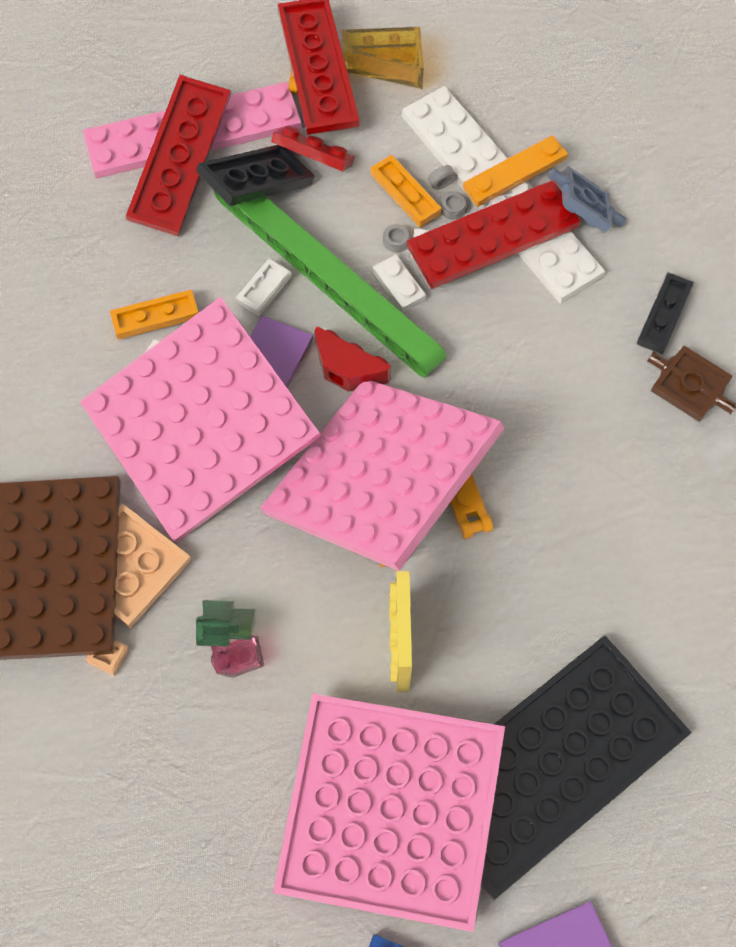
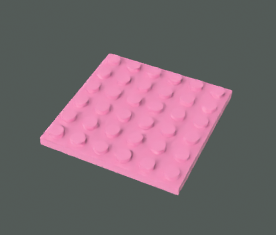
M221 297L80 401L171 539L176 543L322 436Z
M374 381L363 382L358 385L320 434L322 436L308 447L260 508L269 517L400 571L504 430V426L500 420Z
M312 694L273 893L474 932L505 726Z

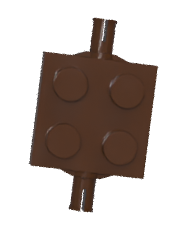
M683 345L679 352L669 360L664 359L654 351L648 358L647 362L661 370L660 376L652 386L651 392L698 422L703 419L708 410L716 405L730 415L735 410L736 403L723 396L725 387L733 376Z

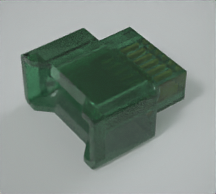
M202 601L203 615L196 619V646L229 647L231 639H252L255 625V609H234V601Z

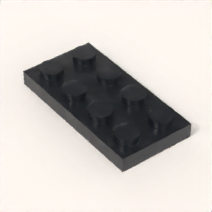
M279 145L200 162L196 171L229 206L312 185L315 178L287 148Z

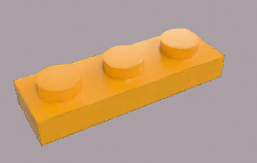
M392 154L370 168L372 177L419 228L441 215L442 208Z
M192 289L110 310L117 340L184 323L199 313Z

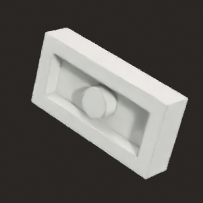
M397 255L373 266V274L402 313L426 301V294Z

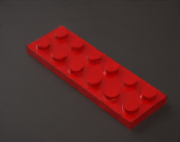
M298 0L278 3V14L307 135L359 127L360 119L329 0Z
M179 74L126 213L127 221L179 237L201 178L196 172L198 164L208 159L231 97V90Z
M551 180L407 240V248L431 289H434L579 228L581 221L576 213H570L564 207L562 191Z

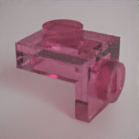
M249 635L228 644L219 642L211 644V663L219 675L234 678L264 667L258 636Z

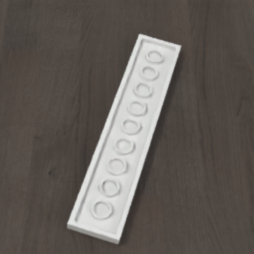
M445 86L402 109V118L443 166H452L456 174L455 180L462 189L463 182L508 159ZM526 181L478 208L480 210L530 190L533 187ZM571 231L517 253L560 304L602 279L606 272Z

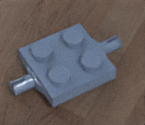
M569 165L562 172H559L556 168L550 171L548 179H551L562 189L563 205L570 213L578 214L584 218L589 226L597 227L604 233L612 226V222L618 227L624 225L626 217L615 211L610 203V196L606 191Z

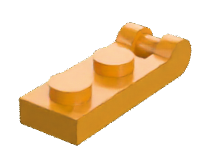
M471 474L449 503L464 540L473 537V534L483 531V533L493 531L491 518L487 514ZM476 515L478 520L469 522L467 517Z

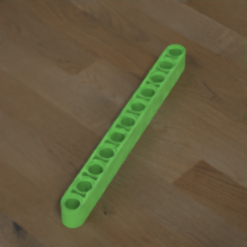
M213 189L214 195L226 209L418 375L424 378L427 377L446 360L445 351L435 340L267 197L229 206Z

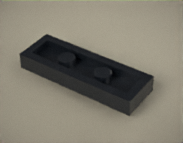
M667 273L638 338L637 345L663 355L694 282L672 273Z

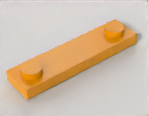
M551 135L463 182V189L475 205L479 207L567 160L568 153L557 139Z

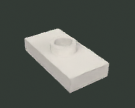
M268 258L237 295L236 303L260 316L292 277L291 271Z

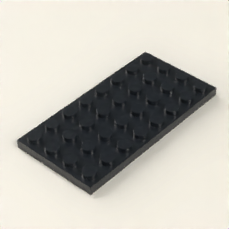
M606 635L494 724L505 726L481 882V885L491 898L496 900L692 733Z

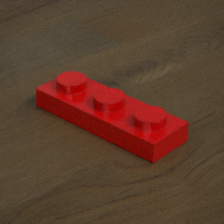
M285 126L273 132L272 143L342 172L353 165L355 156L347 153L345 148L324 144V141L316 136L307 137L302 135L295 127Z

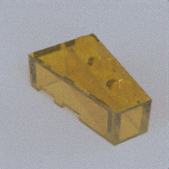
M420 26L342 30V53L348 73L423 89L424 65Z

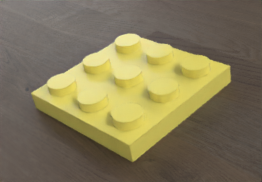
M396 571V582H390L389 593L390 682H397V692H409L412 671L410 571Z

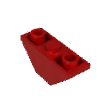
M318 326L315 328V345L324 379L348 392L354 391L363 382L374 381L380 384H388L391 379V365L385 359L368 354L356 343L344 341L332 330H324Z

